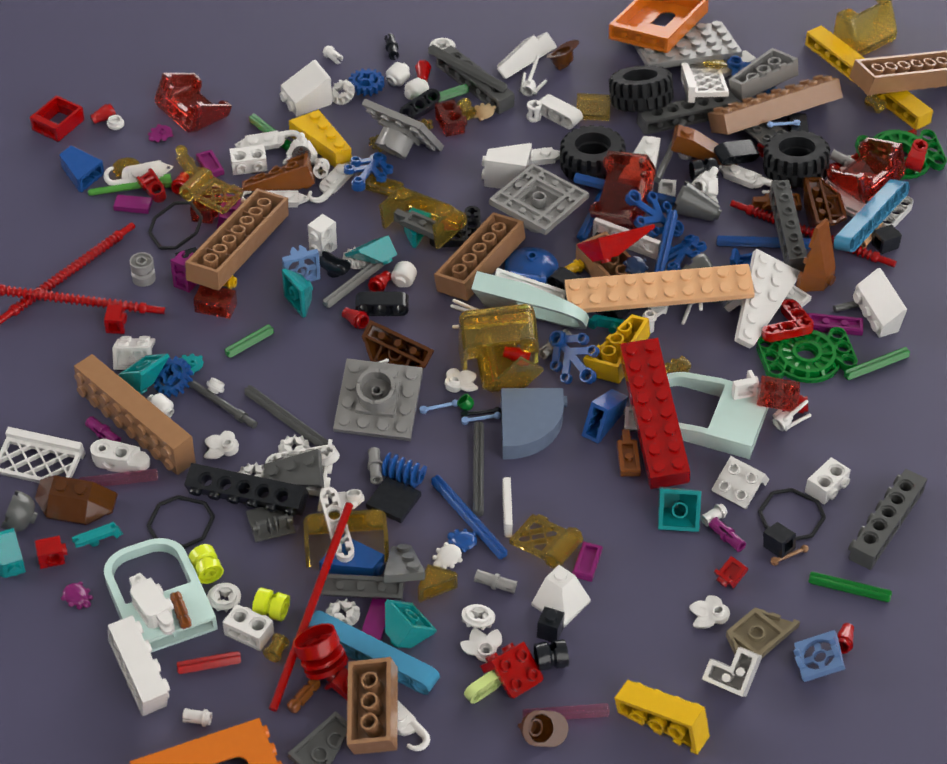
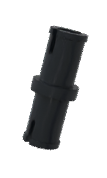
M389 33L388 36L385 35V48L389 58L396 60L395 55L397 59L399 57L398 44L395 41V36Z

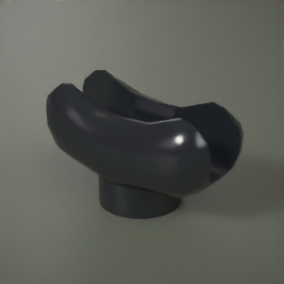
M323 251L322 256H319L320 267L327 270L329 277L336 278L345 275L351 268L348 260L338 258L328 251Z

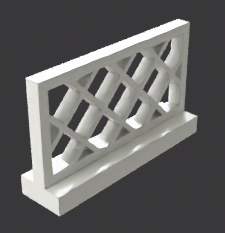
M681 63V81L688 103H695V97H729V91L721 68L696 69L689 68L688 63Z
M8 427L5 432L7 437L0 450V465L10 460L12 466L6 469L0 468V475L39 483L41 479L54 475L57 476L65 472L66 477L72 478L80 459L84 458L86 452L81 442ZM10 444L19 447L18 450L10 454L7 451ZM30 449L37 450V454L28 458L24 453ZM48 453L56 455L55 458L47 462L43 458ZM23 454L25 459L14 464L11 458ZM41 457L43 464L32 468L30 462ZM67 457L74 458L73 462L66 466L61 461ZM59 462L62 468L51 472L48 466ZM26 464L29 465L30 470L24 473L18 472L17 468ZM44 468L49 472V474L43 477L36 475V472Z

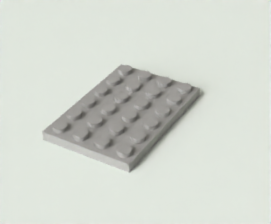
M722 21L694 25L668 53L633 45L645 65H655L664 68L681 66V63H688L690 65L730 59L731 56L742 57L743 52Z

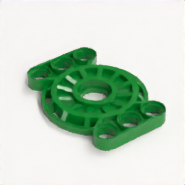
M929 129L923 130L919 137L903 130H887L876 134L872 139L866 135H860L855 142L856 151L861 163L865 164L864 170L867 174L878 176L882 172L893 178L913 179L924 175L930 167L938 171L943 170L947 162L936 134ZM923 136H928L931 139H925ZM922 139L926 141L928 148L922 167L924 170L917 172L905 168L904 164L907 157H899L893 151L902 150L908 155L914 140ZM859 142H865L867 145H862ZM929 148L936 149V152L929 150ZM864 154H870L872 157H866ZM935 160L941 161L942 164L936 163ZM870 166H874L878 170H873L870 168Z
M840 327L830 329L828 335L813 330L808 335L775 342L764 341L761 336L757 340L756 345L766 376L772 381H780L783 379V376H786L797 382L818 383L832 378L839 369L845 371L856 366L858 362L846 331ZM838 334L841 338H835L833 335ZM761 343H767V344H769L770 346H769V347H763V346L761 345ZM843 347L847 351H840L838 348ZM803 350L810 351L815 357L806 359L799 356L798 353ZM771 356L775 360H768L766 357ZM844 361H851L853 364L847 365ZM771 370H778L780 373L774 374Z

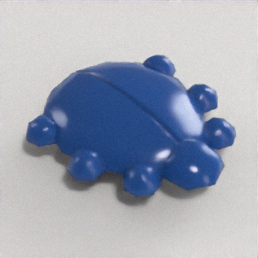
M466 528L463 531L455 529L454 532L447 534V538L450 539L448 543L455 544L464 553L476 545L477 533L476 531L471 533Z

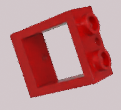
M57 95L30 116L33 131L57 142L85 120L83 107ZM59 112L68 116L59 124L50 121Z

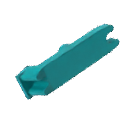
M595 314L592 318H589L588 327L595 329L597 326L609 328L608 331L610 333H615L617 327L625 320Z
M111 522L72 537V543H75L76 548L87 544L95 547L99 545V540L112 535L117 539L123 535V532L119 526Z

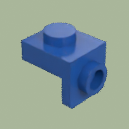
M733 248L732 255L729 258L730 264H749L750 267L752 253L740 255L738 249Z

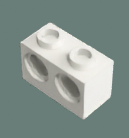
M264 145L230 149L233 175L267 171Z
M321 214L308 224L309 251L317 249L319 256H322L323 251L332 253L337 249L336 222L324 214Z
M831 457L807 479L805 493L818 499L825 505L830 499L833 500L837 496L841 488L845 489L848 486L851 469Z
M238 604L234 606L223 621L224 635L258 651L263 649L274 634L273 620L266 615H260L253 612L250 608L242 607Z

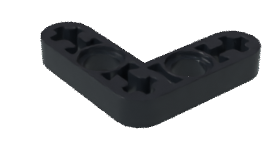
M476 206L466 207L464 211L465 230H441L434 239L429 238L430 245L433 247H460L481 226L480 209ZM469 225H476L477 227L470 228ZM452 237H458V238H460V239H458V240H452L451 238H452Z

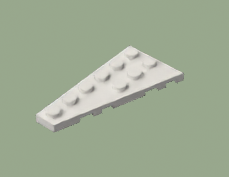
M758 249L753 251L750 263L755 295L754 298L743 299L734 339L735 342L749 349L755 345L762 334L763 327L769 324L796 283L800 272Z

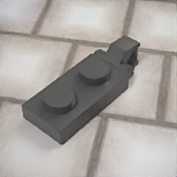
M397 208L394 212V221L431 239H434L443 228L442 223L415 211L405 212Z

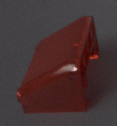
M162 73L155 95V102L161 110L186 132H197L227 117L232 108V105L226 100H222L218 104H212L200 93L202 81L195 73Z
M867 137L858 147L860 157L843 171H841L839 166L832 165L826 170L827 178L831 183L860 203L867 204L890 179L900 180L904 176L906 165L902 143Z
M608 150L607 156L603 160V166L608 173L600 201H595L591 204L589 213L593 219L597 217L630 230L636 229L634 219L638 216L644 217L645 212L636 205H628L625 201V196L629 191L637 190L641 194V201L648 205L645 197L652 191L656 175L655 166L647 154Z

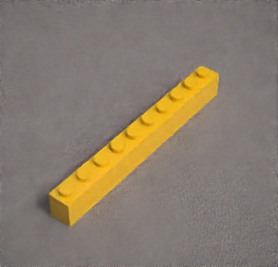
M822 25L807 31L805 45L854 82L849 77L854 62L857 59L865 58ZM909 91L871 95L913 129L918 130L931 123L933 109Z

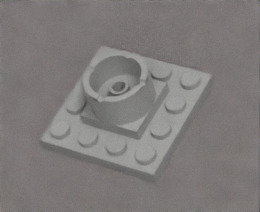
M364 99L362 105L366 108V112L372 115V118L383 127L375 142L380 149L393 156L396 155L400 159H406L413 144L419 146L422 143L431 151H435V149L440 152L442 151L444 145L422 122Z
M532 163L489 199V205L515 219L522 220L525 229L546 235L589 198V193Z
M347 358L333 431L411 441L423 368Z

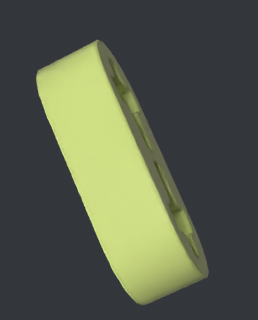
M495 670L486 673L466 688L464 696L472 704L479 702L502 684Z

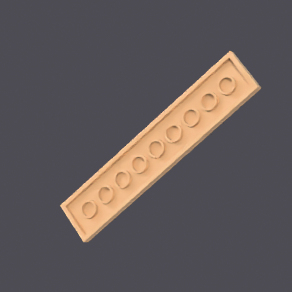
M749 264L565 280L567 301L580 307L586 313L754 298L755 295Z

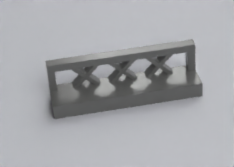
M328 574L320 596L403 600L405 582L384 583V577Z

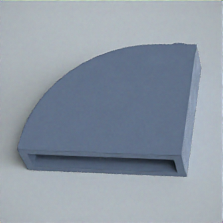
M501 388L503 459H518L536 454L555 440L562 427L564 407H567V396H564L563 388Z

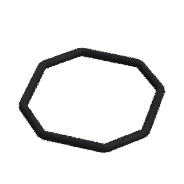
M175 201L153 217L148 234L159 249L176 250L199 233L203 216L193 202ZM175 205H190L199 217L195 232L176 246H161L152 234L156 219Z
M794 488L772 491L758 510L764 528L766 529L770 526L767 525L762 511L773 495L793 492L815 502L822 516L811 534L796 536V541L814 537L826 519L820 501Z
M176 495L156 505L147 523V528L153 539L158 538L151 524L162 505L177 499L202 504L211 518L202 537L186 544H180L183 548H187L206 538L215 515L207 502Z

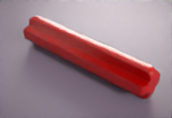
M239 651L178 661L176 664L178 674L239 664L241 663V656Z

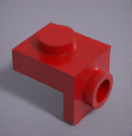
M730 556L720 570L716 569L714 573L717 576L716 581L725 588L728 585L734 589L749 569Z
M344 667L336 674L326 678L328 682L324 689L329 690L332 687L348 701V670Z

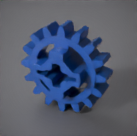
M361 68V71L355 70V74L351 73V77H349V82L354 85L357 95L363 94V97L366 94H369V96H372L373 93L378 94V91H383L382 87L385 86L384 76H381V72L376 73V69L370 71V68L367 70Z
M175 356L172 360L169 357L154 382V388L168 398L172 394L177 397L178 392L183 394V389L190 387L187 383L193 381L190 377L193 375L191 366L183 358L179 359Z

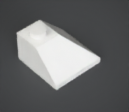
M558 565L544 579L532 601V606L540 612L543 611L544 606L565 612V628L591 602V599L577 577Z

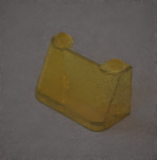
M875 0L878 4L860 13H856L852 9L838 12L833 34L862 56L895 40L898 31L892 0Z

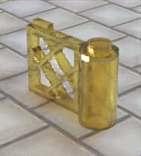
M201 167L179 188V193L185 200L192 201L194 199L223 215L243 196L244 192L242 188L234 184L230 185L214 177L211 170L205 167ZM216 184L221 188L212 189V186ZM223 193V196H224V197H214V194ZM226 193H234L236 195L227 197ZM202 195H211V198L202 197ZM218 202H225L226 205H225L224 207H222V206L218 205L217 203H218Z
M532 514L509 539L511 545L544 559L548 566L555 569L558 565L561 566L583 542V536L577 528L568 527L565 529L549 522L548 518L543 515L537 514L536 516ZM535 522L541 525V528L530 529V526ZM546 532H557L556 536H546ZM540 533L544 535V538L532 539V535ZM524 536H529L530 538L529 541L523 542L518 539ZM546 543V547L542 551L534 547V545Z

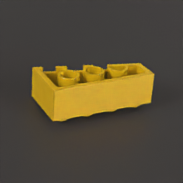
M320 110L289 120V130H297L304 133L305 138L310 140L317 153L322 158L327 159L334 168L339 163L344 164L351 161V147Z
M630 315L617 327V331L614 334H609L606 337V341L602 345L598 344L596 346L600 350L597 357L592 358L586 355L583 358L584 365L594 370L597 378L620 384L624 377L620 358V344L648 339L650 336L649 318Z
M630 680L625 682L614 698L618 713L642 726L644 723L648 724L653 732L659 735L662 733L674 738L673 742L679 746L684 743L691 747L690 752L698 755L710 737L705 707L698 703L689 702L678 696H673L659 689H653Z

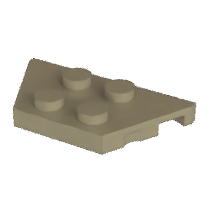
M754 608L726 631V638L734 655L738 647H743L761 655L763 658L799 627L800 621L794 619L791 622L781 619L779 614L768 613L765 610Z

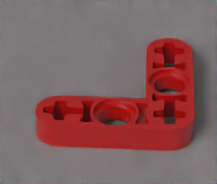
M785 299L781 304V313L788 321L764 326L762 329V339L767 342H775L808 335L813 332L814 322L796 300Z

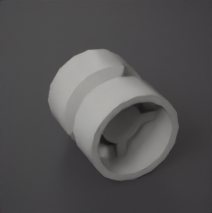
M139 252L132 255L129 262L133 283L140 287L153 284L156 275L151 254Z

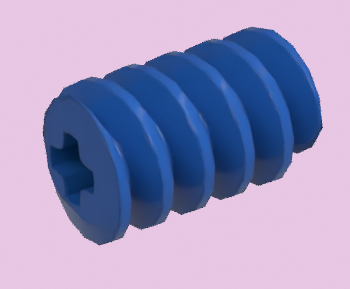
M389 452L382 463V475L385 477L389 476L393 480L396 479L398 482H403L405 485L410 484L413 488L418 487L426 475L427 466L424 465L420 469V463L417 462L413 467V460H409L405 464L406 457H402L398 461L399 455L395 454L391 458L392 453Z

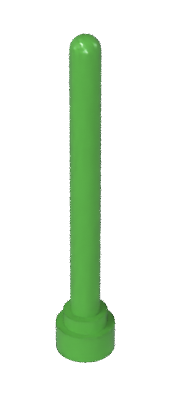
M163 174L159 180L165 188H171V174ZM138 182L89 189L88 194L93 196L140 189L142 187Z

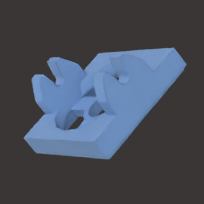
M299 245L298 251L292 247L290 255L282 257L283 269L289 270L290 265L298 261V265L294 269H290L291 271L298 273V269L301 268V273L299 274H302L310 282L321 279L319 252L317 249L307 251L305 247ZM311 259L314 264L307 265L304 263V260Z
M835 630L794 643L795 650L793 652L796 656L795 660L800 668L801 677L804 682L845 669ZM821 643H829L831 650L826 651L822 649ZM814 646L815 651L812 656L804 658L806 650ZM825 653L826 657L823 661H815L817 654ZM834 657L833 660L826 666V663L828 662L829 658ZM814 663L819 666V669H812L806 665Z

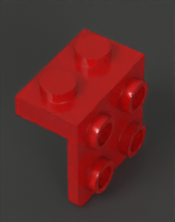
M524 641L517 645H514L512 642L501 648L502 653L498 655L495 652L485 658L487 662L480 666L483 673L495 670L511 699L523 694L544 679Z

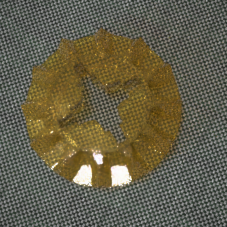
M121 158L113 164V172L116 176H121L122 170L125 167L140 163L134 158Z

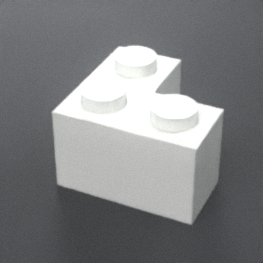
M738 647L731 666L718 660L710 659L702 680L739 696L746 697L762 656L743 647Z

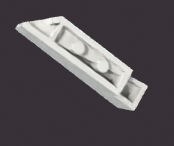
M548 32L537 37L533 35L522 41L497 65V69L502 77L507 79L533 63L537 55L541 58L557 48Z

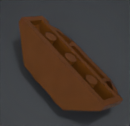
M804 177V208L809 226L816 227L825 218L829 220V227L845 221L847 215L841 194L831 185L825 183L822 177Z
M372 320L369 321L362 335L368 356L372 362L389 359V364L422 367L424 369L434 353L433 349Z
M54 475L40 480L35 499L47 519L87 525L105 515L113 513L118 493L95 482Z

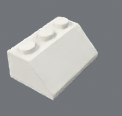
M877 268L857 284L853 299L861 308L863 316L869 321L872 330L880 338L899 332L907 308L882 269Z

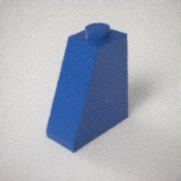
M69 146L59 154L62 169L81 193L104 175L103 161L80 149Z
M611 389L593 400L581 436L599 444L624 413L629 396Z
M352 539L354 546L353 559L343 563L335 555L328 573L362 576L381 575L386 566L384 564V554ZM345 543L341 544L342 553H344V555H348V551H346ZM326 554L319 562L320 570L323 565Z

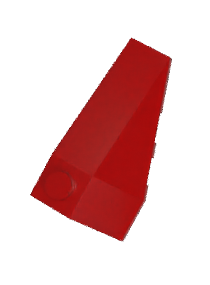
M655 224L578 243L577 246L592 262L600 261L601 264L611 262L612 257L619 256L653 230Z

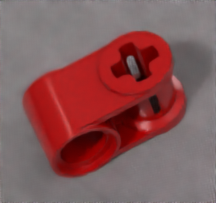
M922 139L914 140L904 164L905 168L921 172L928 148L926 141Z
M151 168L141 177H136L139 185L154 202L161 203L166 199L167 193L163 183Z

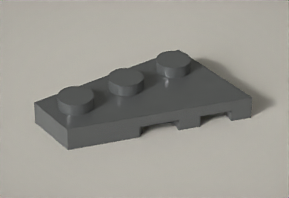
M315 449L264 464V476L267 479L305 487L324 488L321 451Z
M399 544L398 546H391L384 573V583L425 580V570L412 545Z
M335 711L288 752L287 757L294 764H332L347 737V721Z

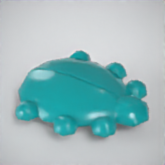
M193 353L190 356L182 355V358L191 366L193 375L203 367L202 355L194 356Z

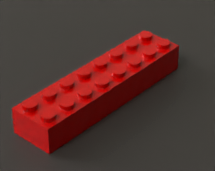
M652 338L620 344V358L650 489L690 483V468L659 339Z

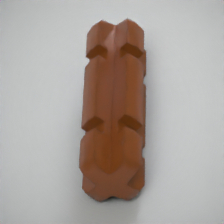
M177 591L170 594V600L174 606L180 628H190L192 625L190 616L188 615L181 592Z
M309 679L308 685L305 684L294 696L295 699L292 698L287 703V709L294 714L301 709L300 705L303 706L314 694L313 691L316 692L321 687L320 680Z

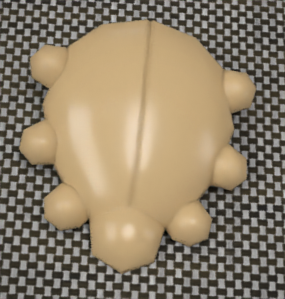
M481 103L480 106H474L473 110L475 111H472V114H475L474 118H479L482 121L494 114L496 106H491L490 103L486 105Z

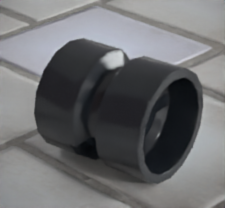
M705 158L704 161L701 159L690 160L689 174L691 181L693 182L704 171H710L712 167L718 168L716 158Z
M564 639L553 640L551 644L547 642L534 643V659L539 667V671L550 670L552 666L556 669L569 666L568 649Z

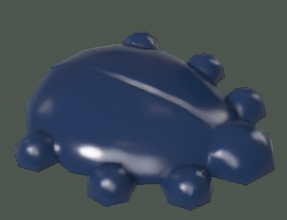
M639 256L628 257L626 261H623V265H626L625 272L631 274L646 273L645 271L649 270V267L645 264L647 260Z

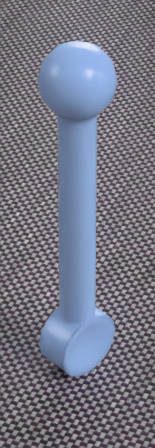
M800 120L775 123L769 121L767 127L772 128L773 126L781 125L800 126Z
M454 399L452 402L429 407L421 406L420 413L425 414L429 410L448 406L457 407L458 400Z
M495 412L491 415L473 418L462 417L461 423L467 425L472 421L491 418L500 419L501 413Z

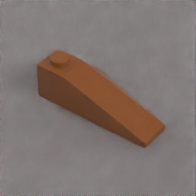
M682 125L675 126L671 151L701 160L715 157L717 164L721 165L714 152V148L718 143L695 129Z
M308 152L286 160L287 164L278 167V165L273 166L266 174L261 172L242 181V190L255 191L257 188L261 190H297L310 188L315 184V175L313 174Z
M826 218L814 229L808 246L811 250L803 260V263L806 264L804 271H800L797 277L796 287L804 292L824 291L828 286L833 285L836 279V265L829 220Z

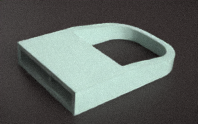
M479 271L476 272L471 289L484 306L569 328H587L589 316L575 304L526 283Z
M689 372L667 374L670 387L682 386L720 397L708 428L679 423L683 441L750 460L770 406L772 392L757 388L756 396L734 400L731 395L733 381Z
M165 538L146 540L115 552L107 560L104 567L105 581L120 620L133 615L135 621L139 620L144 631L142 633L144 641H149L152 652L218 630L215 613L185 549L178 542ZM152 552H166L175 556L182 567L188 583L163 591L164 597L170 599L171 593L181 592L191 619V627L186 629L180 628L179 620L173 609L172 615L175 631L172 635H164L159 627L155 629L148 628L132 605V602L128 604L124 602L114 579L115 571L121 564Z

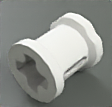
M530 100L527 103V120L538 122L541 120L540 109L542 108V103L538 100Z
M319 158L315 161L313 174L316 178L323 179L328 175L329 161L325 158Z

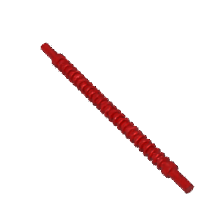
M732 200L730 203L731 207L744 211L749 216L754 215L755 218L758 216V219L763 218V221L767 220L768 223L772 222V224H775L772 212L769 214V211L764 212V209L759 210V207L755 208L754 205H745L735 200ZM799 223L802 234H805V237L809 235V238H812L815 228L811 229L810 226L806 228V225L801 226V223ZM832 235V236H831V239H832V245H833V247H834V239H835V238H834V235ZM862 246L852 253H856L857 256L861 255L862 258L866 257L867 260L871 259L874 263L880 262L893 268L897 264V261L884 257L877 251L872 252L871 249L869 251L867 248L863 249Z
M131 222L121 230L114 231L112 235L105 238V241L102 240L101 243L91 248L90 251H86V254H82V257H78L70 265H67V268L64 267L63 271L60 270L59 273H56L55 276L47 279V282H43V284H40L35 289L37 291L42 289L43 292L45 290L51 291L52 288L54 289L60 283H63L64 280H67V277H71V274L74 275L75 272H78L87 263L89 264L90 260L93 261L94 258H98V255H102L106 250H109V247H113V244L115 245L123 240V236L135 228L134 223ZM28 297L25 299L21 298L15 304L9 306V310L0 315V325L10 317L20 314V311H24V308H28V305H32V302L35 303L36 300L33 298L28 299Z
M0 284V296L7 294L8 297L10 295L12 297L17 296L18 298L23 296V299L26 297L28 299L33 298L34 300L39 298V301L44 299V301L49 300L52 302L54 300L55 303L60 301V303L65 302V304H68L70 302L71 305L73 303H76V305L81 304V306L86 304L87 307L89 305H92V307L97 306V308L102 306L103 309L108 304L123 305L124 312L126 310H129V312L133 310L134 313L139 311L140 314H145L146 312L165 314V307L147 305L145 302L138 304L137 301L135 303L130 301L128 303L127 300L122 302L121 299L119 301L116 299L112 301L111 298L106 300L105 297L103 299L101 297L96 299L95 296L93 298H90V296L85 297V295L80 297L79 294L75 296L74 293L72 295H69V293L64 295L63 292L59 294L58 291L56 293L50 291L49 293L48 290L43 292L42 289L40 291L35 289L33 291L32 288L27 290L26 287L24 289L19 287L17 289L16 286L11 288L10 285L6 287V285Z

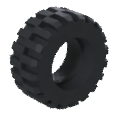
M655 65L627 67L614 72L609 78L610 102L612 106L624 112H649L666 107L674 98L672 73L667 68L664 69V67H657Z
M594 125L588 127L581 126L579 129H573L571 133L568 132L561 141L560 167L566 177L572 181L574 180L575 173L611 181V176L613 180L617 179L625 168V141L618 132L613 131L609 127L604 128V126L600 125L599 127Z
M803 130L784 131L771 137L764 146L763 169L765 175L770 180H789L790 187L797 189V187L804 188V177H822L825 179L828 175L830 146L820 135Z

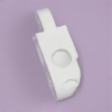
M100 439L93 442L90 447L92 460L101 469L129 474L130 471L140 472L150 467L149 455L146 452L140 451L138 446Z

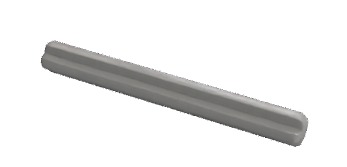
M369 263L325 297L323 305L327 308L332 307L384 265L382 263Z

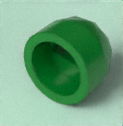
M464 394L457 401V405L463 410H471L474 406V400L469 394Z

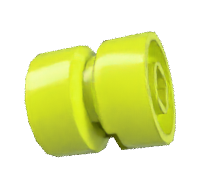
M209 544L199 545L189 553V559L202 584L213 583L222 577L224 569L213 546Z
M260 587L254 597L252 611L260 615H269L270 619L283 621L289 610L290 595L280 592L274 594L273 590Z

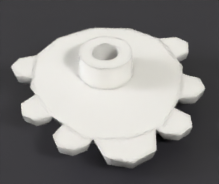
M445 542L441 549L437 548V555L432 556V559L435 560L433 566L437 569L441 567L442 570H446L448 566L454 568L457 562L461 563L463 561L460 548L448 542Z

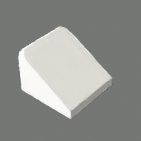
M661 179L658 183V193L675 197L676 180Z

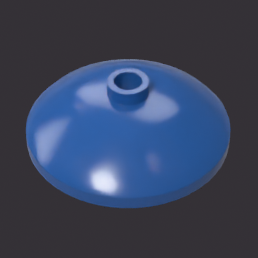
M523 247L513 251L505 260L504 265L506 271L513 270L546 277V284H548L547 278L559 268L555 256L539 247Z

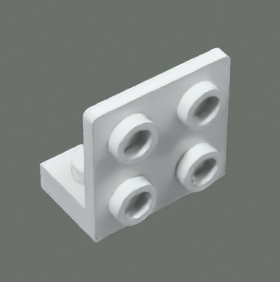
M121 336L120 339H117L112 347L113 370H125L144 356L152 355L155 338H150V336H140L139 338Z
M730 456L712 487V491L746 509L760 484L766 486L769 478L763 472Z

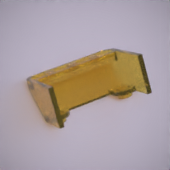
M404 187L397 189L379 205L382 226L385 229L394 222V212L397 208L406 211L412 207L431 213V219L437 221L432 225L436 249H440L467 224L466 214L459 209Z
M521 304L468 310L460 314L459 356L463 370H467V359L479 357L483 352V347L520 343L522 351L531 352L534 365L538 364L539 340L533 306Z
M511 305L507 306L481 330L474 340L482 387L489 392H499L501 388H525L544 371L543 367L521 356L515 362L502 357L505 346L516 347L520 344V330L532 320L531 315Z
M379 509L351 511L347 522L349 532L382 530L385 562H387L389 557V541L386 514ZM330 512L328 516L330 519L336 520L340 517V514L338 512ZM312 513L304 519L306 567H311L309 535L329 533L323 513Z

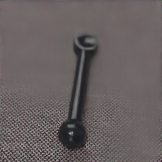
M495 407L494 409L472 412L463 410L461 417L501 412V408Z

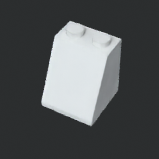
M313 60L281 84L280 98L296 117L332 104L331 78L320 64Z
M532 143L488 149L486 156L482 158L484 169L482 170L481 179H484V187L502 189L529 167L532 158Z

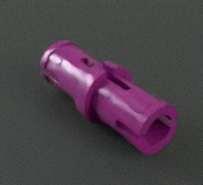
M94 416L86 420L85 426L96 433L99 439L121 442V437L112 432L107 424H102Z
M718 517L711 520L709 527L720 536L723 542L730 544L737 552L745 548L746 542L735 534V530L732 527H727Z

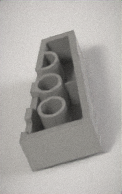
M771 48L729 78V90L737 99L742 101L744 98L752 97L799 75L798 58Z

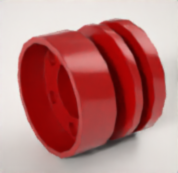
M322 623L307 628L293 640L294 650L298 659L301 660L302 668L308 679L320 680L330 677L342 670L348 662L346 652L342 644L339 643L340 639L336 629L330 623Z

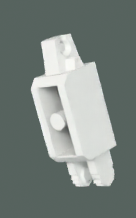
M141 573L130 577L132 605L147 627L153 629L159 627L164 635H172L175 631L172 615L174 606L169 598L164 597L160 584H155L152 578L146 579Z

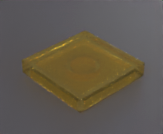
M577 93V108L582 112L583 119L608 121L610 117V95Z

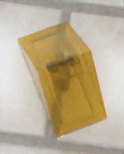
M428 564L425 569V580H421L418 585L419 602L458 588L457 573Z

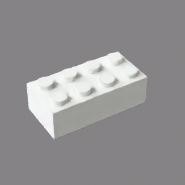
M133 615L108 625V641L143 717L167 706V699L170 697L168 693L170 687L166 678L162 679L160 676L161 667L158 660H153L151 656L152 648L149 641H144L142 633L144 631L140 621H135Z

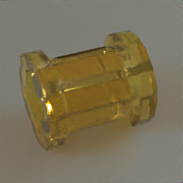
M877 94L867 95L864 102L865 105L871 106L876 113H881L887 105L886 100L877 97Z
M462 98L458 101L457 108L462 112V117L465 120L474 118L476 109L471 106V101L468 98Z
M274 634L271 644L263 651L264 656L272 662H279L282 658V652L289 647L290 641L281 634Z

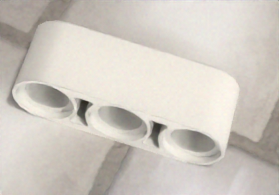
M550 94L545 95L539 100L542 103L540 114L567 129H572L583 120V114L578 108Z

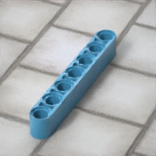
M890 179L836 235L834 248L853 253L907 196L909 183L907 181Z
M317 610L312 616L308 628L322 623L334 625L340 639L339 643L342 644L348 657L356 661L391 657L398 667V682L421 694L427 695L440 678L439 672L432 666L323 611Z

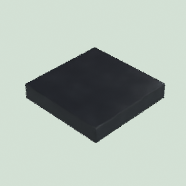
M386 477L367 501L366 508L402 523L421 497V491Z

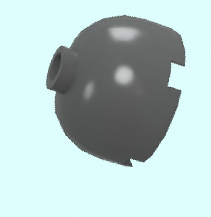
M15 490L1 528L6 530L14 528L15 532L25 530L30 523L34 524L38 515L37 512H34V500L29 495Z

